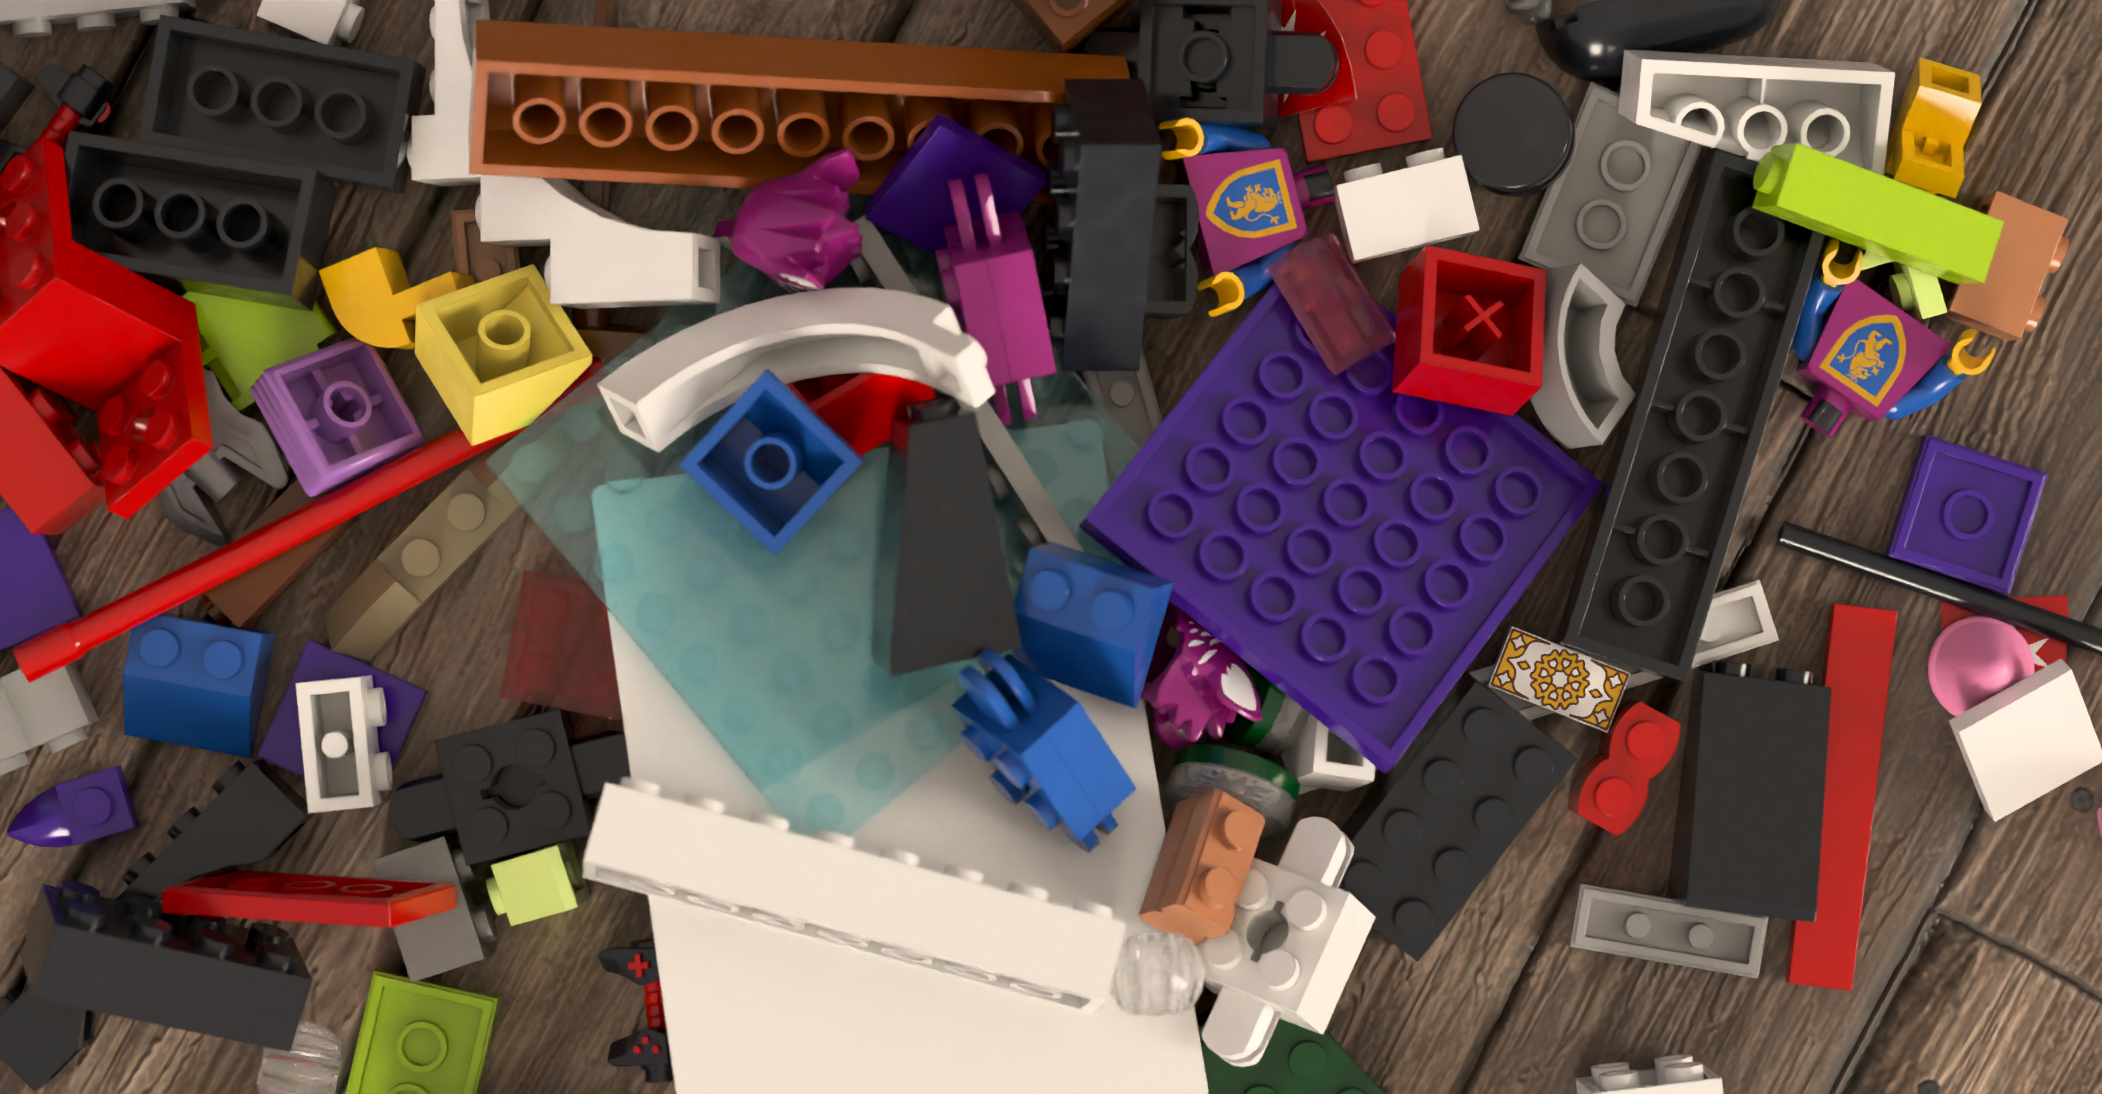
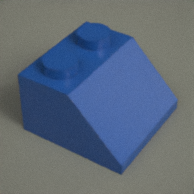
M766 369L684 458L679 466L776 556L836 493L865 459L769 369Z
M1055 542L1031 547L1014 602L1022 648L1013 650V657L1044 678L1136 708L1138 707L1174 582Z
M167 612L132 628L123 672L125 735L252 758L275 632L248 627L238 628L232 624L220 625L216 621Z

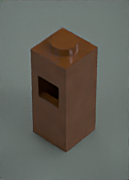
M297 479L238 538L330 493V491L310 497L305 493ZM353 517L204 592L205 595L199 600L200 605L220 625H230L233 622L238 628L251 627L358 519Z

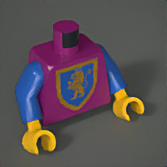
M1191 118L1165 121L1160 123L1159 128L1171 129L1176 135L1177 146L1175 150L1162 151V157L1166 160L1181 158L1175 162L1180 184L1191 185L1195 193L1199 208V225L1195 241L1205 279L1197 284V290L1201 291L1211 287L1216 291L1219 304L1217 308L1208 311L1209 316L1216 317L1236 309L1242 304L1243 300L1267 289L1282 273L1281 269L1292 262L1296 257V240L1307 236V227L1302 210L1328 204L1335 200L1331 177L1325 165L1292 173L1285 148L1272 149L1269 141L1262 134L1240 127L1198 123Z
M1833 239L1826 244L1822 269L1817 270L1811 279L1793 338V350L1800 359L1796 372L1819 388L1800 415V418L1806 424L1831 438L1850 410L1868 422L1880 420L1882 417L1899 420L1936 404L1960 384L1967 374H1980L1986 370L1995 354V347L1989 349L1988 353L1982 357L1969 355L1964 347L1975 338L1978 332L1976 329L1964 331L1957 340L1952 354H1945L1952 344L1856 279L1862 267L1863 254L1861 250H1858L1855 259L1851 263L1842 265L1833 260L1839 248V240Z

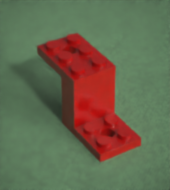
M41 137L24 154L17 155L11 159L3 173L0 174V366L97 412L107 510L129 519L213 449L196 304L72 240L63 147Z

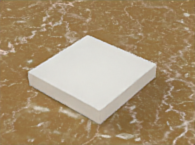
M2061 658L1949 720L1983 807L1994 822L2102 763V749L2072 669Z

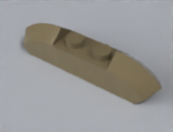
M551 417L479 454L366 568L325 614L332 652L370 661L541 491L574 455L562 419Z

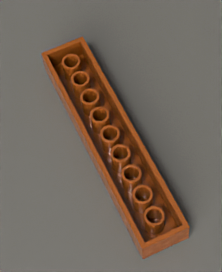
M475 19L468 129L469 174L753 189L765 181L797 174L825 155L849 148L852 151L860 173L858 181L844 192L848 194L873 195L935 116L940 113L1043 169L1046 177L1048 161H1058L1059 144H1053L1051 138V109L1053 104H1063L1065 79L1131 78L1125 56ZM1045 184L1030 203L1054 204L1055 200H1048Z

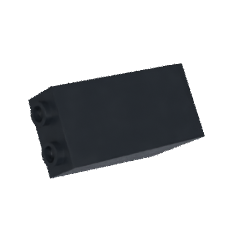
M935 398L906 405L908 416L892 419L872 639L874 663L891 676L974 659L986 648H990L997 653L1022 648L976 412L956 407L955 400L946 401L945 398Z
M1713 660L1712 672L1694 670L1666 897L1685 907L1815 923L1831 687L1813 685L1815 672L1776 668L1775 680L1750 677L1751 664Z

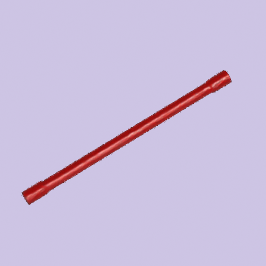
M594 356L592 357V364L531 425L471 446L459 427L73 622L62 623L12 648L16 661L28 682L32 683L80 659L88 650L555 415L566 414L602 396L597 384L606 378L608 373L600 358Z

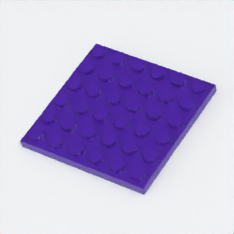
M1305 244L1290 264L1314 252V250ZM1325 259L1377 344L1338 365L1284 275L1281 274L1078 527L1128 567L1173 581L1174 584L1169 598L1171 602L1385 774L1394 767L1604 484L1516 413L1510 416L1392 392L1396 316Z

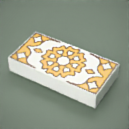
M1509 626L1486 686L1608 733L1631 673Z

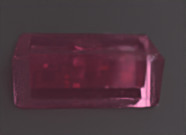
M1329 232L1299 244L1269 267L1270 275L1326 366L1334 375L1346 371L1395 343L1396 333L1334 233Z

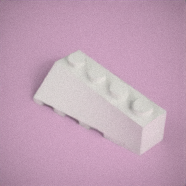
M1624 50L1618 113L1635 124L1708 147L1724 150L1756 162H1760L1766 153H1770L1772 146L1798 143L1884 176L1895 72L1869 62Z

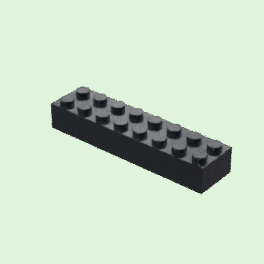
M1715 150L1703 159L1632 388L1636 396L1625 411L1603 482L1604 485L1601 488L1554 643L1678 682H1687L1825 237L1824 234L1752 208L1757 190L1753 187V178L1759 163L1719 150Z

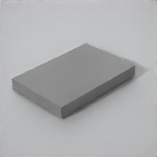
M1591 82L1587 86L1573 120L1576 140L1571 161L1560 178L1545 189L1516 261L1544 270L1581 263L1621 299L1626 306L1636 308L1703 145L1635 124L1618 113L1619 93Z

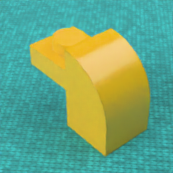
M1919 57L1900 103L1886 152L1885 173L1893 175V180L1936 195L1938 193L1956 198L1965 177L1963 147L1982 104L1980 75Z
M374 247L319 270L334 314L351 335L369 345L403 350H415L416 304L475 284L472 275L450 271L411 287L399 252Z

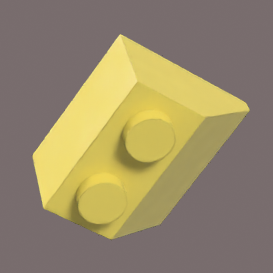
M534 264L416 304L415 355L471 446L531 425L592 364V353L562 307L550 304V291Z

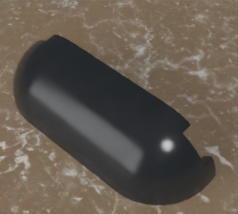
M1597 0L1575 8L1576 12L1554 19H1546L1536 24L1535 27L1543 49L1560 69L1571 76L1585 81L1606 82L1622 77L1624 50L1700 54L1744 40L1761 30L1774 15L1780 0Z

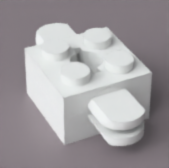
M1313 816L1298 821L1277 866L1253 857L1240 899L1234 903L1236 911L1228 934L1213 939L1206 938V941L1197 943L1185 970L1213 993L1218 994L1204 1025L1202 1039L1210 1050L1230 1065L1246 1067L1258 1063L1264 1054L1279 1018L1323 1035L1376 918L1351 893L1338 889L1352 859L1354 845L1334 823L1326 818ZM1268 929H1270V930L1268 931V933L1265 935V937L1263 938L1262 946H1260V945H1261V941H1262V937L1264 936V934L1266 933V931H1267Z

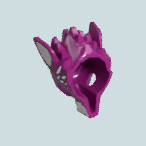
M849 148L829 153L797 174L777 177L760 183L744 198L735 219L717 222L713 238L720 239L721 245L743 262L763 271L773 284L789 294L824 289L851 261L861 255L863 248L861 244L863 236L858 232V225L848 220L846 216L847 211L850 210L851 202L848 199L849 194L844 191L858 181L860 173L852 151Z
M1169 600L1140 698L1142 700H1149L1153 706L1154 731L1158 737L1177 752L1181 747L1198 741L1199 737H1203L1205 730L1208 731L1212 738L1219 739L1223 735L1226 722L1233 723L1237 713L1251 721H1261L1262 714L1259 697L1245 661ZM1175 623V630L1181 632L1176 649L1172 648L1166 639L1170 627Z

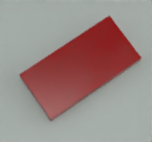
M233 869L167 886V889L162 890V913L392 928L457 908L456 885H452L451 882Z

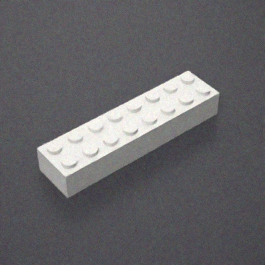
M622 777L620 786L605 783L584 857L583 878L1092 1014L1108 1000L1127 923L1112 920L1113 910L1109 907L1083 900H1074L1073 908L1047 902L1049 894L1047 891L1021 883H1010L1008 891L983 885L984 875L982 873L964 867L946 865L944 874L918 867L920 860L918 856L897 849L881 848L879 856L853 849L854 839L835 832L817 830L815 838H809L788 832L790 822L768 814L753 812L750 821L724 815L726 805L701 796L687 795L685 804L659 797L661 790L659 786L639 779Z

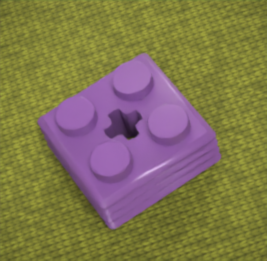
M355 337L265 369L264 374H261L259 379L255 381V384L250 387L252 396L305 493L310 497L350 483L420 448L426 442L424 433L376 346L364 343ZM341 414L345 421L338 418L337 415Z

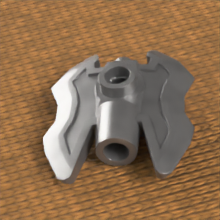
M203 369L213 449L157 494L166 519L178 528L214 545L225 546L230 541V534L209 497L218 504L241 484L247 476L240 467L277 489H282L288 485L289 477L275 441L264 424L240 414L224 397L214 372Z

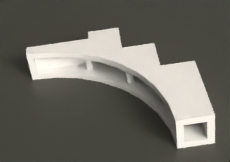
M435 0V5L431 9L429 19L430 30L435 39V69L432 71L429 81L430 95L435 103V115L412 116V134L406 152L407 160L411 167V180L441 187L480 185V195L475 204V218L480 229L481 242L506 247L550 246V256L546 261L544 272L546 286L550 291V304L578 309L720 304V239L695 233L656 231L629 223L589 201L565 179L469 174L468 129L475 19L490 20L488 0Z

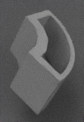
M1581 263L1547 270L1542 387L1530 398L1542 424L1564 450L1602 445L1636 396V393L1622 376L1615 354L1616 326L1626 304Z

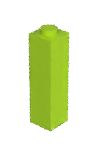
M1798 143L1772 146L1770 153H1766L1760 160L1753 178V187L1757 190L1752 208L1955 284L1985 283L2004 225L2002 220Z

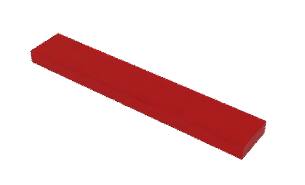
M1830 604L1821 686L1831 687L1816 921L1814 923L1792 920L1785 976L1787 983L1852 991L1898 611Z

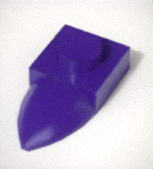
M121 765L57 784L42 792L26 804L16 815L7 829L8 836L35 846L60 848L76 846L138 827L139 822Z

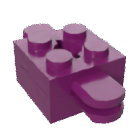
M986 172L974 175L982 219L973 221L970 220L961 178L948 180L956 224L943 227L947 248L935 250L947 305H950L951 308L960 307V309L952 311L961 333L971 336L985 352L987 363L984 366L995 391L992 394L995 412L1005 426L1012 424L1004 384L1016 382L1024 421L1037 419V412L1030 378L1057 372L1033 252L1020 212L1015 211L996 215L991 186Z

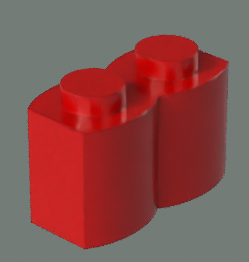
M1629 699L1617 708L1608 733L1602 731L1599 742V754L1590 759L1575 777L1569 792L1568 810L1616 836L1626 831L1636 821L1645 805L1649 789V779L1661 772L1674 755L1680 737V723L1641 701Z

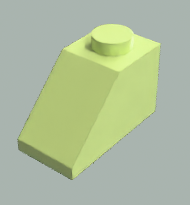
M572 839L535 848L499 860L491 865L494 877L486 879L488 893L496 914L507 913L511 926L577 908L591 897L585 878H583V872Z

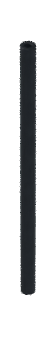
M1787 521L1783 522L1779 530L1776 545L2102 656L2101 628Z

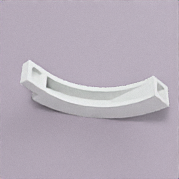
M879 288L812 290L744 305L713 316L664 339L624 363L597 384L620 432L658 453L698 423L736 403L766 369H769L784 384L819 376L845 373L894 375L931 386L974 408L980 406L995 393L984 366L987 363L985 352L971 336L961 333L950 305L921 295Z

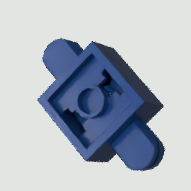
M986 648L977 656V661L985 673L984 676L971 666H966L957 675L967 690L951 705L966 727L959 734L962 741L979 760L984 763L990 762L995 772L989 776V779L997 791L1009 803L1016 806L1021 800L1024 801V806L1043 828L1047 831H1052L1058 826L1082 850L1091 852L1100 844L1093 829L1096 827L1105 835L1111 834L1119 826L1111 812L1137 788L1079 701L1009 653L1003 658L994 650Z

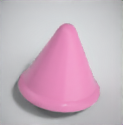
M1984 615L1968 616L1947 626L1936 638L1930 650L1928 660V679L1932 691L1939 703L1954 716L1962 714L2035 673L2034 659L2030 647L2022 634L2012 625Z

